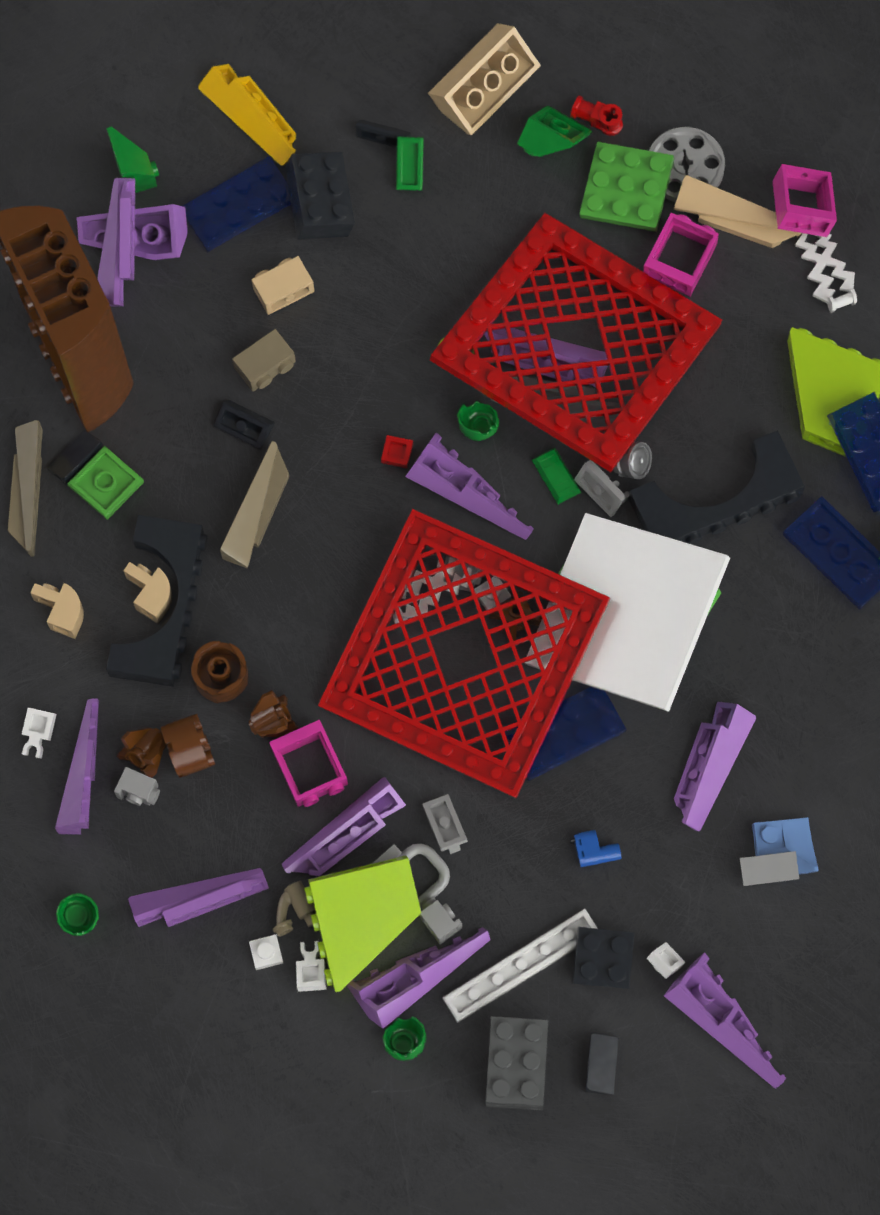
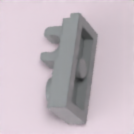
M591 460L584 463L574 479L610 517L616 513L620 505L629 497L628 491L623 493L618 488L620 484L618 481L612 482Z
M447 794L423 803V809L440 850L448 849L450 854L460 851V844L468 841L449 795Z

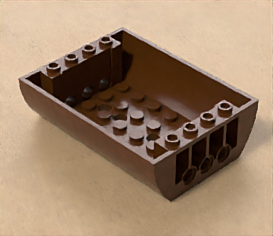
M21 206L1 210L0 245L2 249L0 252L10 269L20 299L32 321L27 324L33 337L39 336L43 343L39 345L44 359L50 358L54 365L50 367V371L56 382L61 380L64 389H61V393L66 403L73 404L85 430L90 432L116 413L126 400L134 384L110 304L62 210L44 206Z

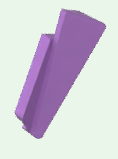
M135 178L114 179L97 278L110 306L124 307V280H134Z
M510 328L513 338L526 336L525 331ZM505 329L492 330L494 340L508 339ZM486 331L484 335L489 341V337ZM551 338L557 365L607 360L605 352ZM546 340L533 341L535 352L548 350ZM527 342L514 344L517 354L530 352ZM509 344L496 346L498 356L512 355ZM550 356L537 357L539 368L552 366ZM532 358L518 360L521 368H534ZM512 360V361H504L505 363H509V364L514 365L513 360ZM607 366L596 367L598 377L604 376ZM591 368L578 369L580 379L593 378ZM572 370L559 371L562 381L574 380ZM554 372L541 373L542 375L556 379Z
M383 777L282 863L286 873L301 872L313 876H321L386 825L382 820L383 818L403 808L406 804L389 781Z
M258 868L130 896L128 901L138 927L161 918H165L168 927L269 889L262 869Z

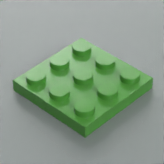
M597 142L580 210V218L657 232L674 163V155Z

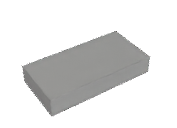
M796 851L740 858L743 886L799 879Z

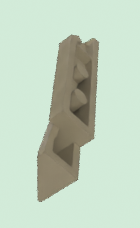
M39 420L15 427L17 454H14L8 522L9 534L26 550L30 557L35 556L42 467L41 446L43 429Z
M274 441L271 442L220 549L223 560L245 568L249 566L253 547L259 548L289 479V472Z

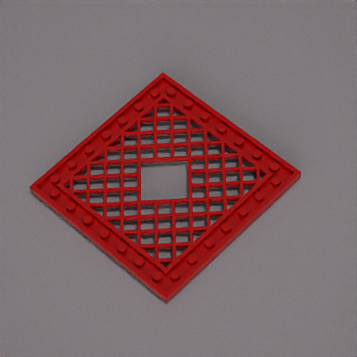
M544 213L430 356V361L607 471L612 472L721 326L722 319L547 213ZM561 258L564 267L551 269L548 259ZM567 259L574 262L578 266H569ZM544 260L546 269L535 270ZM583 271L586 281L573 282L570 272ZM589 272L600 279L591 280ZM565 273L568 283L555 284L552 274ZM547 275L550 285L537 286L535 276ZM530 278L532 287L521 288L527 279ZM605 284L608 294L595 296L593 286ZM611 285L622 291V293H613ZM588 286L590 296L577 298L575 288ZM570 289L572 298L559 300L557 290ZM552 291L554 301L541 302L539 292ZM534 293L536 303L523 304L520 294ZM516 296L518 305L507 306L512 298ZM628 298L630 308L617 309L615 299ZM634 299L645 306L635 307ZM610 300L612 310L599 311L597 301ZM592 302L594 312L581 313L579 303ZM574 304L576 314L563 316L561 306ZM556 306L558 316L545 318L543 308ZM538 309L540 318L527 320L524 310ZM520 311L522 321L508 322L506 312ZM650 311L653 321L640 323L637 313ZM501 313L504 323L493 324ZM656 313L663 316L667 320L658 321ZM632 314L634 324L622 325L619 315ZM614 316L617 326L604 327L601 317ZM596 318L607 360L557 365L547 323ZM542 324L544 334L531 336L529 326ZM672 325L675 335L662 336L660 326ZM523 326L526 336L513 338L510 328ZM654 327L657 337L644 339L642 328ZM505 329L508 339L494 340L492 330ZM636 329L639 339L626 341L624 331ZM487 331L489 341L478 342ZM618 331L621 341L608 343L606 333ZM546 340L548 350L535 352L533 341ZM674 341L666 351L664 342ZM527 342L530 352L517 354L514 344ZM659 343L661 353L648 354L646 344ZM509 344L512 355L498 356L496 346ZM641 345L643 355L631 357L628 346ZM491 347L493 357L480 358L477 348ZM623 347L625 357L612 359L610 349ZM550 356L552 366L539 368L537 357ZM532 358L534 368L521 370L518 360ZM660 359L656 366L652 368L650 360ZM513 360L516 371L502 372L500 362ZM645 361L648 371L635 373L632 362ZM627 363L630 373L617 375L614 365ZM609 365L611 376L598 377L596 367ZM591 368L593 378L580 379L578 369ZM572 370L575 380L562 381L559 371ZM554 372L556 382L543 384L541 373ZM536 374L538 385L525 386L523 376ZM647 377L639 387L637 378ZM631 379L634 389L621 391L619 381ZM613 381L616 392L603 393L600 383ZM595 384L597 394L584 395L582 385ZM577 386L579 396L566 398L563 387ZM558 388L561 398L548 400L545 390ZM632 396L628 403L625 405L623 397ZM618 398L620 408L607 409L604 399ZM599 400L602 410L589 412L586 401ZM581 402L583 412L570 414L568 403ZM619 414L611 424L609 415ZM604 416L606 426L593 428L591 417Z
M412 509L318 706L517 798L610 602V597ZM426 546L432 549L430 551L424 552ZM437 553L441 567L427 571L422 558ZM441 553L457 561L445 565ZM418 563H420L423 573L412 577ZM461 564L465 578L451 583L447 569ZM465 564L482 572L469 576ZM443 571L447 585L433 589L429 576ZM486 575L490 589L476 594L472 580ZM490 575L506 583L494 587ZM425 578L429 591L415 596L411 583ZM467 582L472 596L457 600L453 587ZM515 586L531 594L519 598ZM408 587L411 598L400 602ZM511 587L515 600L500 605L496 592ZM449 589L454 602L439 607L435 594ZM492 593L497 607L482 612L478 598ZM431 596L436 609L421 614L417 601ZM535 598L540 611L525 616L521 603ZM540 598L556 605L543 609ZM474 600L478 614L464 618L460 605ZM413 603L417 616L403 621L399 607ZM517 604L521 618L507 623L503 609ZM456 607L460 620L446 625L441 612ZM564 608L572 612L569 620ZM560 609L564 623L550 627L545 614ZM396 611L399 623L388 626ZM499 611L503 625L489 630L484 616ZM438 614L442 627L428 632L423 619ZM542 616L546 629L532 634L527 621ZM480 618L498 667L447 686L430 636ZM420 621L424 634L410 639L405 625ZM524 623L528 636L513 641L509 627ZM401 627L405 641L391 645L387 632ZM565 627L556 645L552 632ZM505 629L510 643L495 648L491 634ZM548 634L553 647L538 652L534 638ZM384 636L387 647L376 651ZM426 638L430 652L416 657L411 643ZM530 640L534 654L520 659L516 645ZM408 645L412 658L398 663L393 650ZM511 647L516 661L502 666L497 652ZM389 652L394 665L380 670L375 657ZM553 652L546 669H544L540 657ZM432 656L437 670L422 675L418 661ZM537 659L541 672L526 677L522 663ZM372 661L376 672L364 676ZM414 663L418 677L404 681L400 668ZM518 665L523 679L508 684L503 670ZM396 670L400 683L386 688L382 674ZM500 672L504 686L490 691L485 677ZM438 674L443 688L429 693L424 679ZM378 677L382 690L368 695L364 681ZM541 677L534 694H532L529 681ZM481 679L486 692L471 697L467 684ZM420 681L424 695L410 699L406 686ZM525 684L529 697L515 702L510 688ZM359 686L361 687L363 696L356 693ZM463 686L468 699L453 704L449 690ZM402 688L406 702L392 706L388 693ZM506 690L511 704L496 709L492 695ZM445 692L449 706L435 711L430 697ZM384 694L388 708L370 699ZM488 697L492 711L478 716L474 702ZM427 699L431 713L417 718L412 704ZM530 702L521 720L517 706ZM470 704L474 717L460 722L455 709ZM408 706L413 719L395 710ZM513 708L517 722L503 727L498 713ZM451 711L456 724L441 729L437 715ZM494 715L499 729L485 734L480 720ZM433 717L437 730L420 722ZM476 722L480 736L466 741L462 727ZM518 727L509 745L505 731ZM458 729L462 742L444 733ZM501 733L505 747L491 752L486 738ZM482 740L487 753L470 746V744ZM506 752L503 760L493 757Z

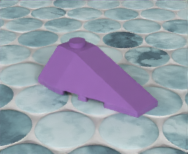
M171 204L135 209L134 256L151 260L180 257L188 234L185 207ZM108 213L77 217L80 244L103 248Z

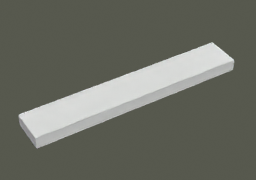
M583 909L442 997L457 1023L575 950L577 927L598 929L586 909Z

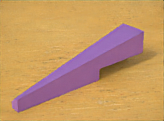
M435 433L405 477L526 540L534 528L532 526L528 527L516 518L518 512L513 507L508 510L499 501L500 495L472 467L468 468L458 461L457 457L459 454L454 449L449 452L440 443L442 437Z
M92 698L87 700L55 826L58 834H81V828L89 829L91 781H95L98 699Z
M482 927L478 929L477 934L462 940L460 936L454 938L452 945L439 950L436 946L396 961L395 966L379 972L378 969L370 971V977L357 982L353 979L347 987L368 1018L383 1029L491 940L489 933Z
M704 952L672 983L664 997L771 1086L777 1088L785 1081L784 1074L779 1075L770 1063L771 1054L768 1050L763 1052L755 1039L758 1036L757 1032L736 999H731L722 988L723 979L720 974L717 976L713 974L707 964L709 957Z

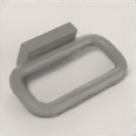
M422 843L413 844L401 853L396 845L393 844L373 863L405 855L411 860L414 856L421 854L439 872L438 880L418 897L421 909L424 903L435 898L448 885L450 879L449 868L445 861L429 845Z

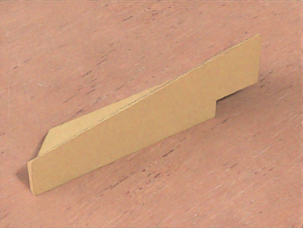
M688 175L684 176L674 210L700 215L699 223L770 248L776 247L782 241L794 236H801L799 232L778 229L776 212Z

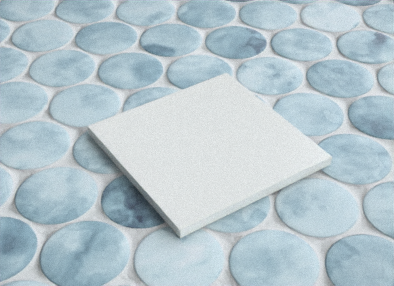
M585 513L560 575L610 597V602L573 680L669 712L730 557L722 553ZM549 602L547 608L556 604ZM564 608L569 620L572 612ZM560 609L545 614L550 627L564 623ZM543 618L537 632L546 629ZM565 627L552 632L556 645ZM548 634L534 638L538 652L553 647ZM532 645L527 656L534 654ZM553 652L540 657L544 669H546ZM537 659L525 662L528 666L540 669Z

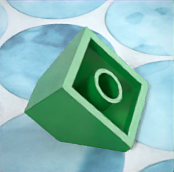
M548 105L529 117L517 144L523 147L526 153L541 157L572 148L588 137L592 130Z
M108 127V136L121 178H135V193L157 187L155 177L159 176L155 161L150 162L148 154L113 127Z

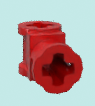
M580 95L576 98L572 107L571 118L579 117L589 121L592 127L600 129L608 136L620 133L623 122L622 110L619 106L604 104L599 101L594 104L583 100V97Z

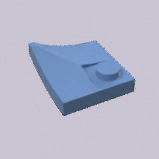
M808 818L752 824L756 856L796 851L799 875L819 871Z

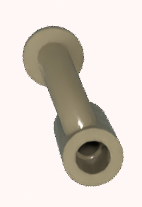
M297 881L284 889L285 892L279 899L276 918L277 926L272 929L274 933H277L278 937L284 936L293 930L292 921L286 920L290 904H292L300 920L304 919L308 927L313 926L311 915L315 913L314 904H308L302 881Z

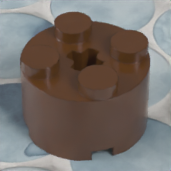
M212 641L200 647L195 653L191 673L196 688L202 696L214 703H221L235 699L244 691L248 684V669L244 655L238 647L231 643ZM219 668L221 671H224L221 675L216 674V670Z
M198 714L187 716L160 727L171 761L179 778L216 765L208 739L202 730L203 727Z

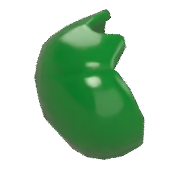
M475 401L470 406L463 404L458 411L459 429L468 439L473 441L485 440L493 436L498 430V413L489 404Z
M75 893L69 895L57 907V923L66 933L73 936L85 935L96 926L99 919L98 906L86 894Z
M413 1016L410 1019L397 1018L385 1029L382 1037L385 1051L397 1060L406 1061L414 1059L422 1053L426 1043L424 1025Z

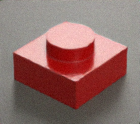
M387 435L381 463L408 468L413 440Z

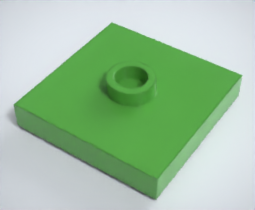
M104 445L67 484L108 520L144 483V480Z

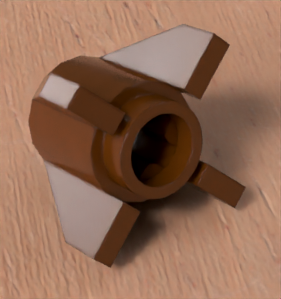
M522 591L517 593L519 598L523 597ZM511 598L507 602L513 601L515 598ZM527 601L521 603L525 616L534 613L531 611ZM517 604L503 609L507 623L521 618L520 614H514L515 612L520 613ZM499 611L489 614V619L501 620ZM539 616L527 622L529 625L539 626L542 617ZM524 623L509 627L513 641L516 640L517 631L525 629Z
M272 690L261 696L250 714V729L261 738L282 737L299 729L291 718L285 694L277 698Z
M148 727L126 732L121 738L125 747L117 754V757L121 760H129L133 765L141 768L142 774L153 778L157 774L163 750L167 747L162 732L157 728L152 729Z

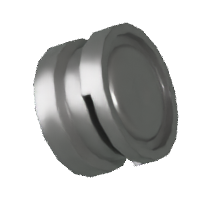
M634 441L613 469L614 472L618 473V476L644 478L652 464L650 447L644 442Z

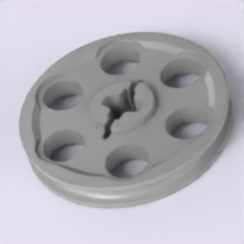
M692 127L674 128L660 135L651 145L649 151L674 155L669 183L675 181L682 185L686 175L684 167L681 166L685 153V158L689 165L688 176L704 180L707 184L716 188L721 184L725 169L724 154L719 143L708 133ZM694 138H698L703 141L704 145L700 149H694L689 145V142ZM668 140H673L677 143L678 147L676 150L668 151L664 148L663 144ZM708 158H714L718 161L719 165L714 169H709L705 166L704 162ZM667 188L665 199L676 202L679 192L674 193Z

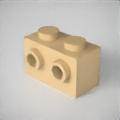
M299 256L293 259H284L277 267L271 270L260 271L256 274L255 278L251 279L253 290L267 315L315 292L313 280Z

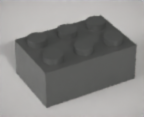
M491 1016L486 1107L543 1110L548 1020Z

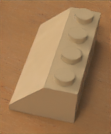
M497 24L428 94L445 116L468 135H472L541 65L514 26Z

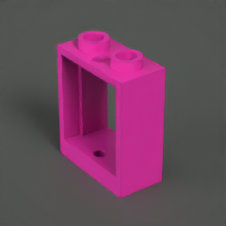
M781 164L773 179L778 229L828 237L837 221L831 172ZM788 189L816 193L818 209L791 205Z
M670 213L644 265L643 272L667 287L691 297L717 245L719 233H716L710 226L698 225L692 222L685 215ZM672 232H676L706 246L692 275L658 261Z
M320 720L269 742L297 807L302 805L304 807L312 806L319 801V797L328 793L330 796L336 795L345 789L344 786L348 785L347 777ZM320 739L337 778L300 794L282 755Z

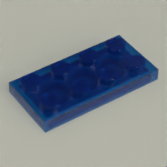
M268 156L182 207L186 209L187 222L206 251L209 252L289 206L291 199L287 181L271 157Z
M875 392L828 414L827 417L873 512H877L880 510V402Z
M822 496L783 532V536L858 609L865 606L880 591V552Z
M591 686L562 701L527 775L528 781L626 732V727L606 691ZM518 727L505 731L509 745Z

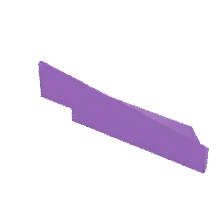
M717 702L712 724L701 722L677 788L674 801L676 806L682 810L684 816L682 823L693 830H701L756 720L754 714L738 704Z

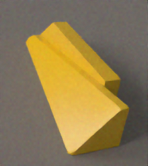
M229 64L213 66L199 84V90L281 166L287 164L291 154L296 152L292 147V143L296 139L295 131L250 76L238 78Z

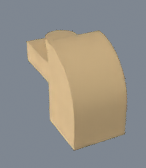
M129 562L123 570L126 579L142 588V591L133 602L138 612L159 624L172 603V590L169 580L160 568H157L151 576L152 572L141 564L135 566Z
M44 583L43 586L34 584L31 590L33 600L53 608L47 620L50 630L75 639L84 618L83 606L75 590L65 583L60 593L56 587Z

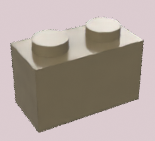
M276 329L232 358L234 369L252 392L258 388L263 389L272 382V378L279 373L284 374L288 372L296 362L293 350Z

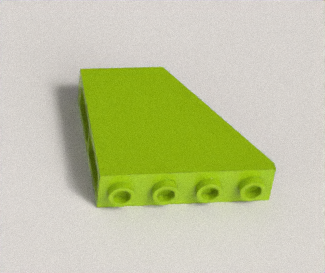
M792 327L787 342L802 439L853 459L880 396V359L867 358L855 349H845L838 346L831 339H820L813 336L806 329Z
M406 855L308 879L309 887L304 888L308 904H314L316 914L311 915L314 931L320 930L322 938L321 942H317L321 959L326 958L329 969L324 970L327 986L333 985L335 992H339L347 986L421 914L409 858Z

